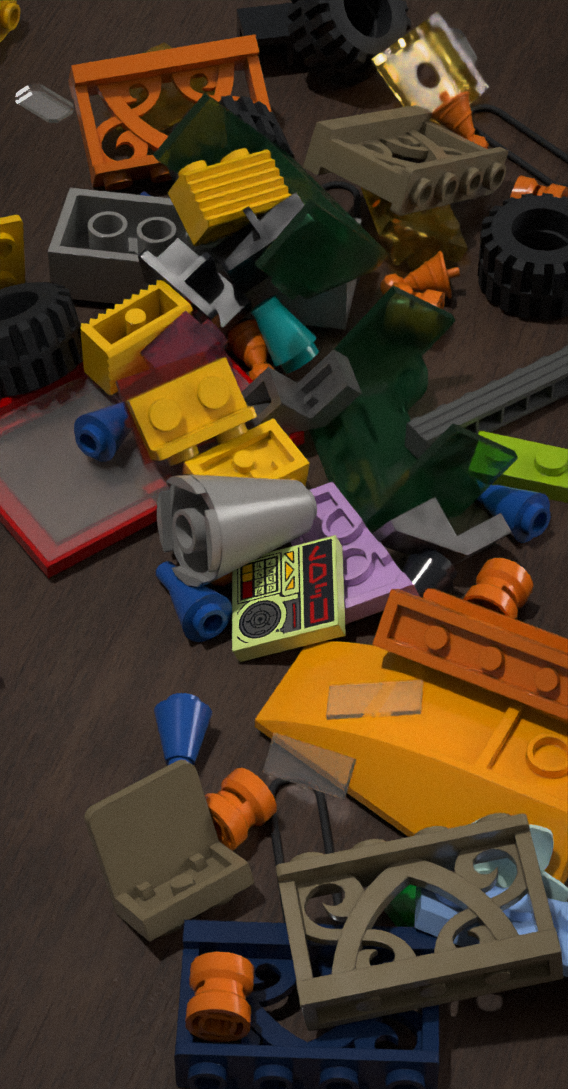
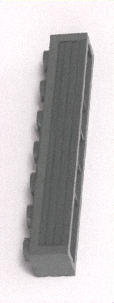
M568 345L549 356L539 358L536 362L524 368H517L511 374L499 380H492L478 390L467 392L457 400L448 404H442L421 417L413 418L410 422L406 423L405 447L426 465L476 440L479 430L491 433L568 395Z

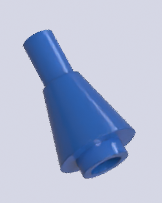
M142 389L131 398L140 395L148 390ZM126 402L81 415L74 423L76 443L85 455L100 462L110 461L135 426V422Z
M467 474L461 481L460 491L484 504V507L493 517L501 513L511 530L510 534L518 542H528L546 530L550 522L551 513L550 502L545 494L502 485H492L473 474Z
M166 561L160 564L156 569V577L170 592L172 603L185 636L192 641L203 642L219 635L231 619L232 605L229 599L204 585L199 587L187 586L173 572L172 567H176L173 562Z
M187 693L173 694L166 700L158 703L154 708L165 763L168 766L183 759L195 765L212 716V710L195 695Z

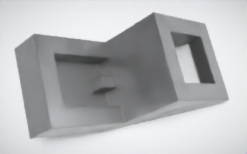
M332 350L298 383L268 367L241 392L246 405L253 406L257 414L256 418L245 422L247 430H250L274 418L286 434L326 427L362 394L348 358Z
M433 498L390 520L374 532L373 536L384 547L409 556L411 554H418L423 548L433 549L444 555L454 566L492 546L510 534L511 530L500 513L457 536L436 498Z

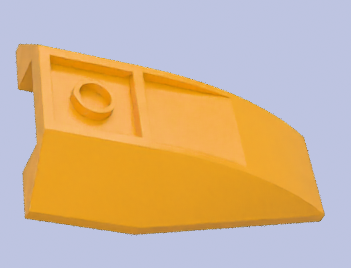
M322 641L304 646L255 718V728L408 837L414 836L418 831L427 827L444 826L449 829L472 824L476 820L494 813H506L511 816L522 813L526 814L529 824L542 826L552 831L554 848L549 865L544 871L565 884L568 878V720L373 645Z

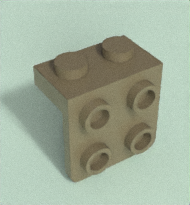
M181 759L90 806L85 812L84 821L115 912L149 942L157 937L174 933L182 926L184 920H190L211 907H218L228 903L235 894L255 884L249 863L219 842L196 767L187 760Z

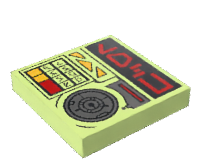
M336 535L269 552L232 572V652L240 662L346 636L343 547Z

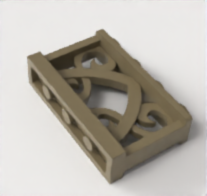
M419 105L316 122L302 168L316 175L335 173L391 202L390 211L398 216L493 194L505 178L506 166L504 164L508 150L502 147L486 149L431 122V111ZM411 157L424 159L426 162L414 163L401 159Z
M494 813L482 817L476 823L449 829L444 826L427 827L418 831L414 836L387 842L382 839H369L359 842L352 849L329 854L319 852L302 853L292 858L290 862L281 863L275 867L296 975L299 1001L308 1032L563 979L562 952L556 928H554L526 814L522 813L511 816L506 813ZM508 858L517 868L516 878L507 890L489 898L485 893L490 891L498 880V866L489 874H480L475 871L474 865ZM408 885L421 887L439 894L463 909V911L454 915L441 929L436 940L434 953L416 957L411 947L398 936L383 930L372 929L387 905ZM340 892L344 893V900L336 906L323 903L329 917L339 922H345L343 929L321 927L311 921L306 915V906L311 898ZM527 894L536 932L519 935L503 911L516 904ZM478 922L481 926L474 927L467 932L468 936L477 938L480 943L456 948L453 943L455 937L465 928ZM307 939L324 945H337L332 974L314 978ZM363 946H376L390 950L395 955L394 961L371 966V960L378 955V951L374 949L362 950Z

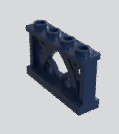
M184 920L183 956L174 1054L176 1086L191 1089H437L439 1075V1005L421 1008V1014L415 1010L338 1025L324 1035L306 1042L282 1027L263 1008L280 1002L297 986L286 923ZM317 924L330 929H343L344 925ZM372 927V929L392 933L404 940L414 951L416 957L434 953L437 937L414 927ZM307 939L314 978L332 974L337 945H324ZM363 946L362 950L374 949L378 951V955L371 960V966L394 961L395 955L390 950L376 946ZM230 952L248 959L255 967L253 990L265 988L264 981L258 978L280 979L272 987L252 992L246 998V1001L251 1006L250 1032L245 1037L239 1039L240 1044L202 1043L200 1038L191 1034L185 1026L187 1003L195 994L189 985L191 963L196 957L204 953ZM382 1019H392L407 1026L416 1037L417 1044L413 1050L375 1049V1046L382 1041H389L398 1046V1036L395 1030L386 1023L381 1022Z

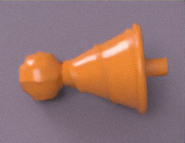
M447 91L441 93L439 98L443 104L432 112L431 119H435L453 133L488 149L489 144L485 137L475 135L469 101L470 92L464 91L452 98Z
M438 251L434 257L425 261L423 265L410 272L404 279L395 273L386 275L380 284V290L383 296L388 297L392 284L396 282L410 285L413 291L421 293L428 289L443 292L450 299L452 298L449 279L460 276L459 268L446 269L443 253Z
M255 319L240 322L227 333L225 338L226 348L252 369L249 372V377L253 381L268 367L274 370L266 362L269 352Z

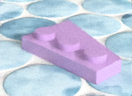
M333 482L310 490L317 504L316 518L313 520L310 531L291 541V545L296 546L336 535L343 547L345 624L384 611L391 589H400L420 597L411 580L395 564L388 551L369 531L362 518Z

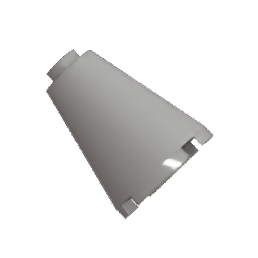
M182 474L170 477L166 481L171 484L170 489L160 492L157 500V525L163 551H174L180 566L172 567L176 577L187 586L196 587L207 585L308 533L317 515V504L312 492L306 489L300 481L288 479Z

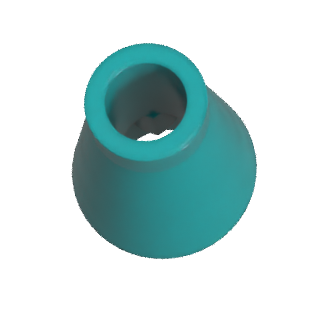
M276 295L266 298L250 311L257 322L274 366L280 365L285 374L299 369L319 353L318 348L314 344L317 337L279 301Z

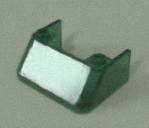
M206 93L202 95L153 154L159 162L178 174L182 168L199 160H204L207 166L220 163L226 155L242 148H246L249 154L266 149L271 151V158L275 160V167L279 168L280 176L284 177V185L288 186V193L292 195L296 192L305 205L254 264L260 270L273 277L271 282L292 300H295L298 295L311 299L374 272L389 256L388 252L292 156Z
M392 286L333 349L348 358L362 394L326 427L309 430L328 482H333L372 534L390 520L433 498H436L447 519L461 515L518 459L514 450L454 423L418 459L405 447L406 423L411 421L408 410L424 396L428 387V369L422 356L453 325L455 319L453 314L396 286Z

